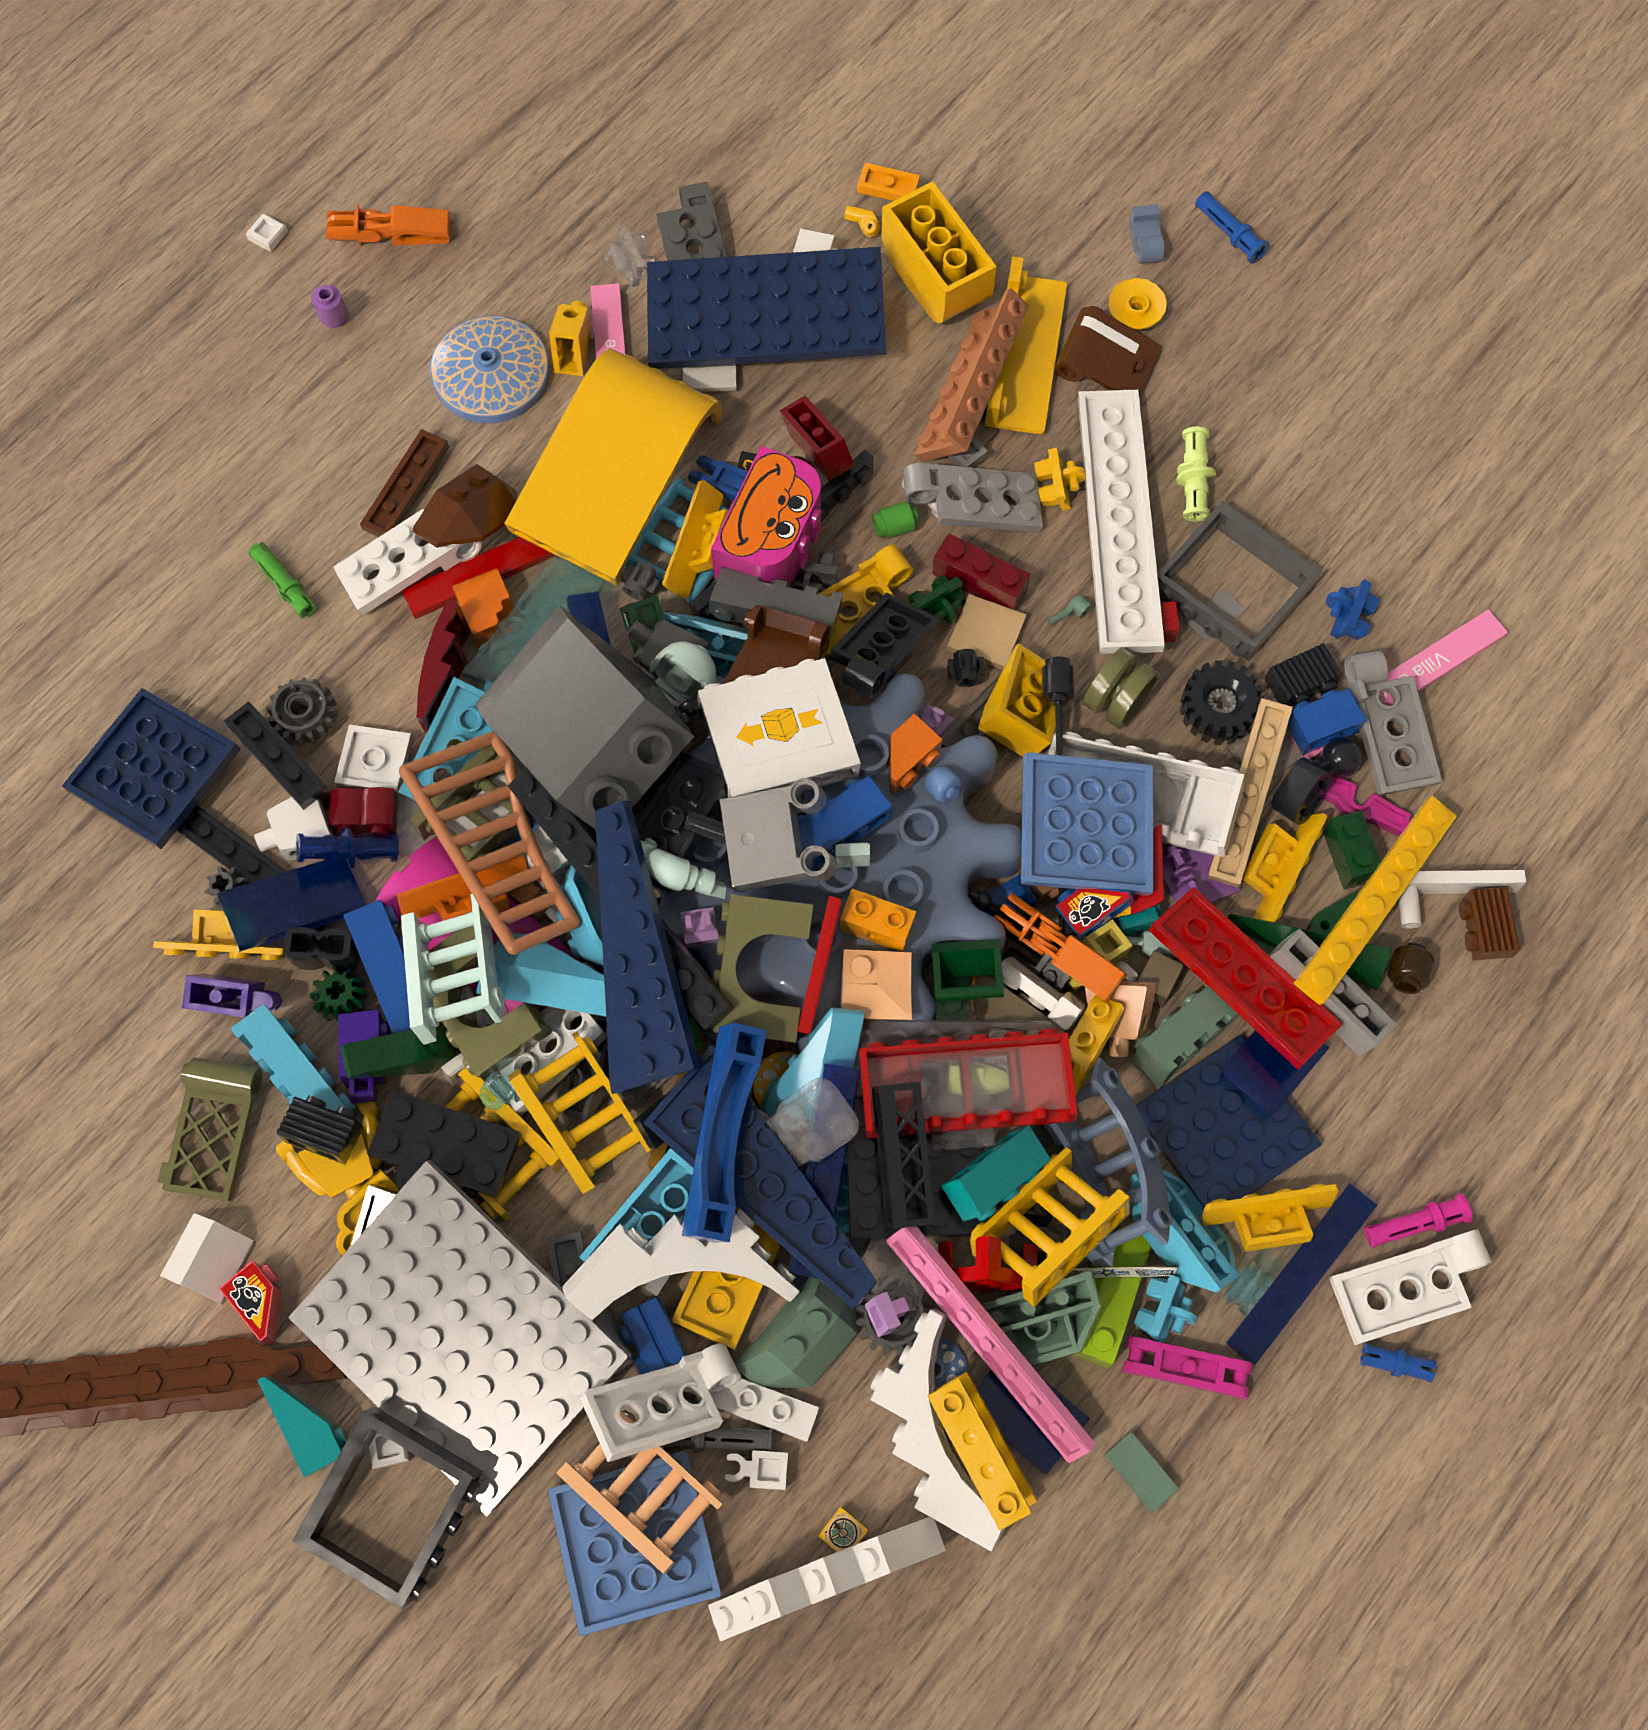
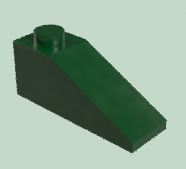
M437 1027V1041L425 1045L412 1030L343 1044L340 1046L347 1078L432 1074L454 1058L451 1043L445 1034L447 1028Z

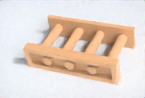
M626 1410L620 1411V1416L624 1421L628 1423L637 1422L633 1413ZM600 1444L582 1464L578 1462L573 1467L568 1462H565L557 1474L663 1574H667L675 1565V1562L670 1558L674 1552L672 1548L711 1503L718 1511L724 1507L718 1500L723 1494L708 1480L701 1485L660 1446L638 1453L608 1489L604 1487L601 1492L590 1483L594 1478L593 1472L606 1459ZM658 1454L673 1469L635 1513L630 1512L626 1517L617 1508V1505L621 1502L619 1497ZM685 1479L700 1494L661 1539L657 1537L653 1542L643 1533L647 1527L645 1523L679 1483Z

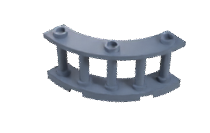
M1099 1058L1095 1061L1091 1081L1081 1086L1076 1095V1104L1100 1093L1113 1114L1084 1128L1080 1127L1076 1121L1043 1124L1057 1147L1063 1145L1064 1148L1067 1147L1072 1151L1071 1171L1104 1197L1108 1196L1104 1183L1105 1176L1132 1163H1136L1141 1186L1125 1194L1130 1197V1206L1142 1201L1141 1220L1115 1232L1113 1230L1086 1256L1097 1268L1113 1267L1116 1246L1147 1232H1150L1162 1245L1167 1244L1172 1219L1169 1211L1166 1183L1158 1157L1159 1147L1150 1136L1137 1107L1122 1085L1118 1072L1114 1068H1110L1102 1058ZM1121 1126L1131 1149L1098 1164L1089 1146V1140ZM1084 1199L1086 1211L1080 1214L1081 1219L1087 1220L1095 1212V1207Z

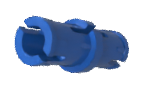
M1364 1343L1361 1353L1376 1357L1360 1356V1365L1387 1370L1391 1372L1392 1376L1400 1377L1403 1374L1426 1380L1430 1383L1434 1379V1372L1422 1370L1421 1368L1436 1369V1360L1408 1355L1405 1353V1350L1399 1348L1392 1351L1370 1345L1369 1343Z

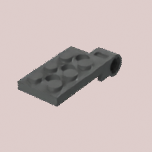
M708 182L679 187L682 208L656 213L667 261L727 257ZM687 218L693 219L696 222L695 226L689 229L682 227L680 223ZM692 244H697L702 247V251L699 254L693 255L687 251V248Z

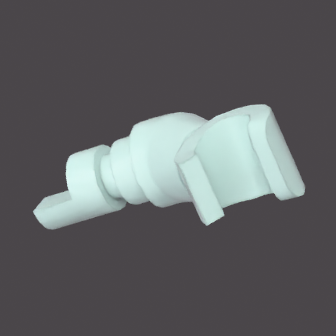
M651 838L641 841L649 874L662 886L676 891H682V889L692 890L694 887L697 893L725 899L726 885L724 882L715 880L716 874L714 871L705 868L698 871V867L690 865L689 860L658 849L656 842Z

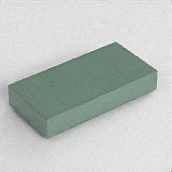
M1132 1431L1104 1455L1151 1513L1179 1490Z

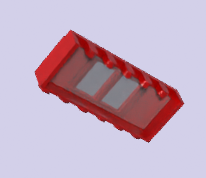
M1044 1029L1039 1031L1038 1035L1025 1036L1024 1032L1015 1031L1005 1033L1002 1038H990V1035L977 1034L970 1036L969 1040L956 1041L954 1037H941L935 1039V1043L921 1044L920 1040L913 1039L902 1041L900 1046H887L883 1042H874L867 1044L866 1048L859 1049L866 1138H877L872 1087L880 1085L921 1082L926 1134L1074 1122L1078 1115L1068 1032L1059 1033L1058 1029ZM912 1090L894 1091L895 1106L906 1115L914 1105ZM915 1113L910 1118L913 1122H915ZM896 1114L898 1125L902 1119ZM907 1123L898 1133L899 1136L917 1134Z

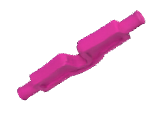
M1333 777L1332 783L1322 799L1334 804L1340 814L1345 815L1362 811L1366 823H1372L1396 836H1400L1410 823V813L1394 806L1377 794L1370 795L1362 806L1355 804L1353 799L1357 791L1356 785L1342 778Z

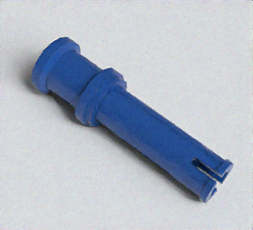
M1209 191L1203 192L1197 198L1195 206L1230 237L1231 245L1243 251L1248 256L1247 260L1251 264L1256 263L1266 254L1270 246L1269 242L1261 240L1253 232V227L1250 224H1242Z

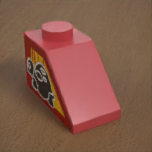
M252 1260L223 1284L219 1290L257 1338L270 1346L276 1337L282 1291L276 1285L279 1277L268 1264L262 1267Z

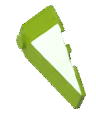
M1143 1235L1116 1246L1113 1267H1145L1151 1246ZM1091 1263L1088 1268L1097 1267L1093 1263ZM1141 1277L1094 1278L1102 1307L1083 1351L1073 1354V1356L1106 1369L1113 1366Z

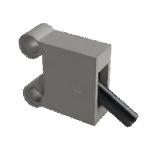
M801 778L795 781L792 786L720 799L723 822L696 812H690L685 819L684 828L686 831L727 846L732 887L739 891L810 878L817 881H825L830 879L836 871L837 863L835 857L823 847L812 845L802 851L796 808L806 814H816L826 804L825 791L811 779ZM808 789H814V799L808 804H802V794ZM819 855H824V867L819 871H812L811 863L813 859Z

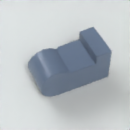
M1158 204L1132 207L1128 226L1134 253H1136L1139 264L1159 262L1164 259V240L1159 225L1160 213Z

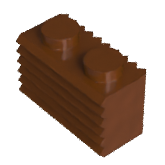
M1508 887L1469 890L1459 903V915L1467 923L1466 928L1468 932L1465 933V946L1467 951H1471L1473 954L1472 959L1513 958L1521 949Z

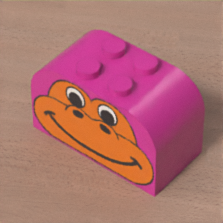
M760 447L711 547L715 579L718 578L721 567L760 577L765 583L778 579L787 581L791 585L799 568H805L810 556L808 549L812 542L816 543L822 530L820 525L822 514L821 482L818 473L810 464L767 447Z

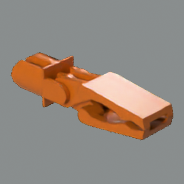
M356 205V211H327L326 238L328 240L358 241L359 247H362V242H379L382 239H392L393 246L446 244L450 240V213L448 210L397 205L391 207V213H381L374 209H359V205Z
M1011 892L1008 899L1032 917L1029 920L1009 905L1003 903L1000 910L1024 927L1021 931L998 914L994 918L1005 929L1018 937V940L1024 942L1041 955H1044V953L1048 954L1053 958L1051 961L1053 965L1108 1002L1122 980L1127 976V973L1076 936L1069 935L1068 937L1060 932L1061 926ZM1052 942H1056L1058 945L1061 946V948H1058Z

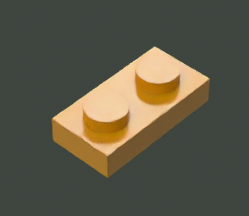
M865 163L857 185V193L895 201L918 189L920 175Z

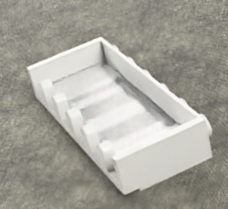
M1073 732L1062 734L1063 756L1153 765V828L1162 824V843L1225 857L1245 789L1244 774H1240L1238 770L1231 767H1221L1220 769L1208 767L1206 763L1199 760H1189V762L1176 760L1173 755L1167 753H1158L1157 755L1145 753L1143 749L1136 746H1126V748L1113 746V743L1104 739L1086 740ZM1054 733L1049 755H1056V733Z

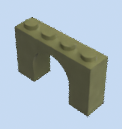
M731 894L730 901H723L721 921L727 922L726 935H719L717 955L723 956L722 968L715 969L713 982L734 1008L714 1027V1032L718 1033L721 1026L738 1023L767 1030L765 1039L796 1042L801 1006L763 1002L750 996L739 982L737 962L743 948L751 940L762 935L771 934L809 939L813 904Z
M474 926L455 931L429 950V952L474 940ZM477 953L435 965L434 969L430 970L431 979L436 980L478 967ZM462 986L437 993V997L433 998L435 1009L460 1002ZM525 1002L502 1018V1022L483 1028L477 1027L470 1022L466 1015L442 1021L447 1028L445 1032L447 1039L454 1047L459 1048L464 1056L462 1061L465 1068L471 1075L483 1078H490L553 1032L536 1004Z

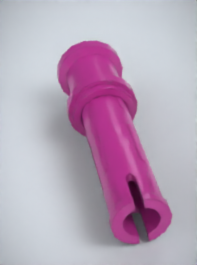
M1459 1193L1454 1195V1199L1438 1204L1434 1201L1429 1202L1424 1206L1423 1210L1378 1224L1365 1226L1364 1233L1371 1248H1374L1384 1243L1431 1229L1439 1233L1444 1231L1446 1226L1460 1222L1464 1224L1471 1223L1473 1220L1472 1211L1466 1197Z

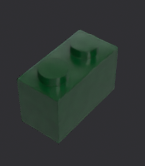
M1362 811L1333 817L1323 830V834L1343 890L1365 885L1381 861Z

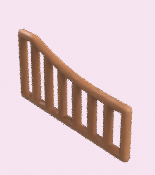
M495 731L485 733L400 766L399 774L509 954H518L580 926L581 920L563 893L536 841L525 807L508 787L518 775L516 761L508 746ZM492 745L499 756L497 759L424 787L415 775ZM505 770L507 785L454 806L437 811L430 799ZM510 798L513 809L511 814L456 836L451 834L445 824ZM514 826L518 827L522 838L521 841L469 862L460 849ZM528 853L534 865L530 869L486 887L482 885L476 875L480 871ZM541 879L548 892L547 894L501 913L492 901V898ZM553 905H556L564 918L518 939H515L508 927L510 923Z

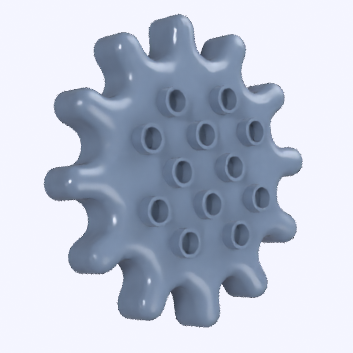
M826 660V663H827L829 672H830L831 677H832V671H831L830 664H829V662ZM902 673L895 675L886 684L880 696L870 704L853 706L840 701L861 762L859 775L855 778L821 786V788L825 791L826 798H835L843 792V789L855 779L861 781L869 775L891 803L892 819L855 842L870 843V866L836 868L834 875L825 881H817L810 878L739 891L732 887L727 846L702 837L689 859L690 865L697 866L698 871L702 868L714 871L716 874L715 880L724 882L726 885L725 899L697 893L694 887L692 890L682 889V891L672 889L668 893L653 886L661 895V902L658 906L661 918L684 946L685 940L680 912L714 907L718 936L726 935L727 922L721 921L723 901H730L731 894L813 904L809 939L771 934L762 935L751 940L743 948L737 962L739 982L750 996L763 1002L801 1006L799 1022L829 896L840 898L842 904L812 1031L831 1008H840L843 949L897 952L841 931L839 927L840 918L851 889L916 911L914 925L903 951L912 952V1020H890L895 1029L907 1038L918 1039L926 1036L932 1030L935 1023L937 1002H935V997L922 975L924 968L933 961L932 944L999 939L1001 956L1004 950L1006 931L1003 925L993 916L975 907L968 897L969 888L978 880L1010 877L1021 869L1022 830L1016 825L1008 823L979 822L970 816L964 805L968 797L983 789L992 781L997 763L995 745L983 736L974 735L966 737L954 745L941 748L939 760L931 768L928 769L925 766L917 773L918 778L906 790L901 788L895 794L889 791V744L891 734L914 713L920 719H922L924 713L925 687L921 680L913 674ZM716 676L715 683L724 684L725 678ZM701 708L699 717L709 736L699 748L683 753L721 768L704 711ZM939 766H947L961 779L962 783L958 797L947 803L937 802L926 792L924 787L928 774ZM814 789L806 790L802 794V804H808L814 799ZM720 805L713 819L723 822ZM796 808L797 817L800 815H804L805 817L809 815ZM823 863L813 871L821 870L824 867L825 863ZM718 943L686 948L713 980L715 969L722 968L723 956L717 955ZM697 1022L702 1035L708 1040L717 1042L718 1033L714 1032V1028L711 1031L704 1030ZM797 1031L795 1047L798 1055L809 1043L808 1036L811 1033L806 1034Z

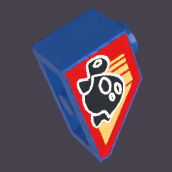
M1068 889L1057 899L1059 903L1055 905V908L1080 940H1083L1135 902L1129 891L1114 889Z

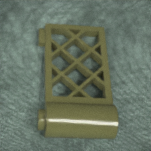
M193 1057L189 1063L184 1064L181 1071V1081L185 1083L186 1088L169 1162H162L158 1182L163 1183L162 1190L231 1201L253 1103L261 1088L262 1071L258 1067ZM193 1100H205L212 1111L196 1122L191 1114ZM213 1102H219L223 1104L216 1108ZM231 1105L243 1106L240 1120L229 1127L220 1113ZM216 1117L224 1131L208 1141L200 1126ZM188 1121H190L191 1126L187 1128ZM237 1129V1133H236V1137H235L232 1132ZM195 1130L204 1145L188 1155L183 1147L184 1138ZM228 1136L234 1144L233 1150L230 1155L221 1160L212 1146ZM208 1150L216 1164L200 1174L192 1160ZM229 1163V1167L227 1170L225 1165ZM188 1164L196 1178L185 1186L173 1185L176 1171ZM219 1169L226 1178L223 1193L211 1191L204 1180ZM200 1183L203 1189L193 1187Z

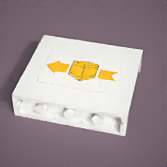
M825 658L816 661L814 659H807L796 666L788 668L775 667L768 670L765 674L757 676L743 675L733 682L725 684L712 683L705 686V689L698 690L699 709L703 708L728 787L727 798L792 786L795 781L801 778L811 779L821 787L858 777L861 762Z

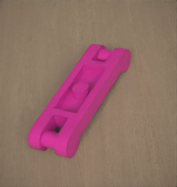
M1128 1337L1127 1348L1130 1351L1128 1361H1124L1123 1373L1219 1393L1237 1399H1248L1249 1388L1246 1387L1247 1376L1252 1373V1363L1148 1339ZM1144 1352L1154 1354L1152 1366L1142 1364ZM1225 1370L1234 1372L1232 1383L1223 1382Z

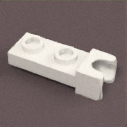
M1012 956L1003 960L1002 975L1003 982L1015 990L1020 988L1029 995L1028 1000L1034 1006L1041 1010L1047 1008L1051 1011L1048 1018L1064 1030L1068 1031L1070 1027H1073L1087 1008L1085 1003L1070 992H1067L1065 995L1061 994Z

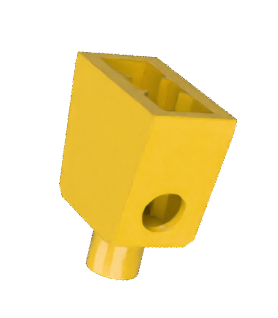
M573 301L570 305H558L549 331L554 373L583 376L591 342L589 309L583 302ZM573 340L572 349L570 350L568 343Z

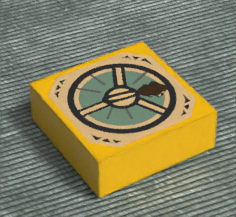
M840 1507L818 1537L836 1552L859 1544L868 1532V1529Z

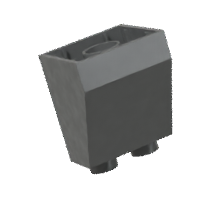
M561 606L554 611L476 702L482 718L551 796L594 829H596L595 811L620 801H630L631 807H633L694 738L654 679Z

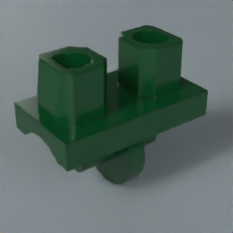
M941 575L931 584L932 592L925 595L922 591L917 590L908 596V602L940 618V620L944 619L947 623L952 624L957 620L955 611L966 602L962 592L963 583L957 576L950 580Z

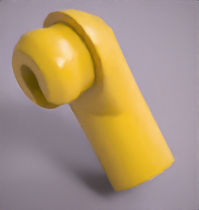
M847 205L844 220L858 223L862 232L868 237H874L879 233L880 223L873 211Z

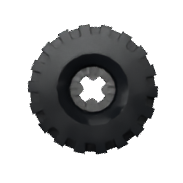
M1222 660L1215 661L1212 668L1209 662L1202 665L1201 671L1196 669L1192 673L1181 696L1180 715L1185 714L1183 719L1184 725L1188 726L1191 724L1190 732L1194 736L1198 733L1203 734L1201 740L1206 743L1209 738L1215 739L1214 745H1221L1223 739L1227 740V744H1233L1237 737L1239 740L1245 738L1248 731L1251 732L1260 700L1261 698L1264 699V697H1260L1263 691L1261 684L1255 686L1257 677L1254 674L1248 677L1246 675L1248 669L1244 666H1241L1240 670L1235 669V662L1229 661L1227 666H1222ZM1219 699L1225 700L1224 705L1226 707L1221 710L1219 708L1216 709V703Z

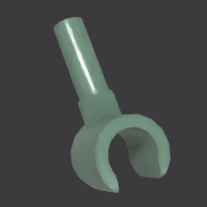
M1076 596L1066 608L1047 618V620L1052 625L1073 612L1079 618H1083L1090 612L1091 604L1083 596Z

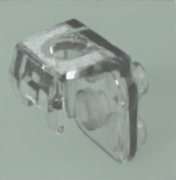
M824 1078L811 1080L779 1103L777 1112L766 1120L771 1130L776 1132L792 1154L791 1157L798 1167L803 1166L808 1161L818 1162L823 1160L850 1141L859 1129V1120L856 1113L838 1088L830 1080Z

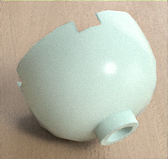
M690 642L672 643L660 651L651 661L650 671L652 673L655 670L658 676L655 682L667 696L681 704L683 701L698 694V690L705 689V686L715 683L716 669L709 652L704 647Z

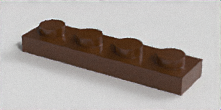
M423 429L419 431L361 521L362 530L380 537L401 523L449 448L447 440Z

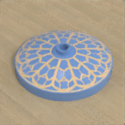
M482 316L457 325L441 339L433 353L430 371L436 394L449 411L465 420L476 423H500L522 415L538 402L547 387L550 366L547 351L542 340L530 327L508 317Z

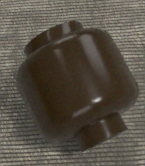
M1408 943L1405 946L1394 949L1387 973L1394 988L1406 994H1416L1420 990L1429 987L1435 967L1434 956L1426 950L1425 946L1419 943Z

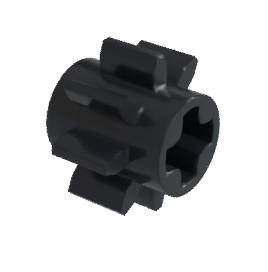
M972 649L956 651L953 654V659H948V679H956V685L959 687L977 685L979 677H985L984 657H977L976 651Z

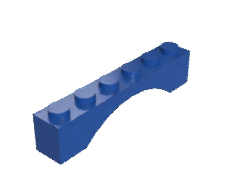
M738 1023L719 1027L682 1230L683 1237L713 1243L730 1242L736 1209L734 1169L738 1135L747 1098L761 1065L767 1030Z

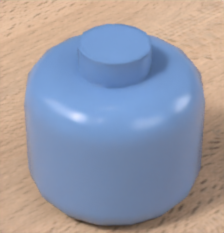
M939 766L933 769L924 782L926 792L939 803H947L956 799L962 786L961 779L947 766Z

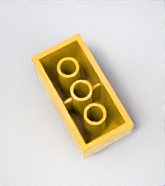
M933 181L882 207V241L886 254L898 275L934 322L938 324L943 323L992 297L997 266Z

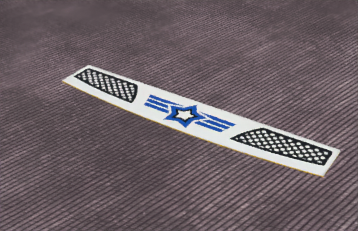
M1177 1267L1073 1269L1063 1279L1088 1271H1092L1094 1278L1174 1276Z

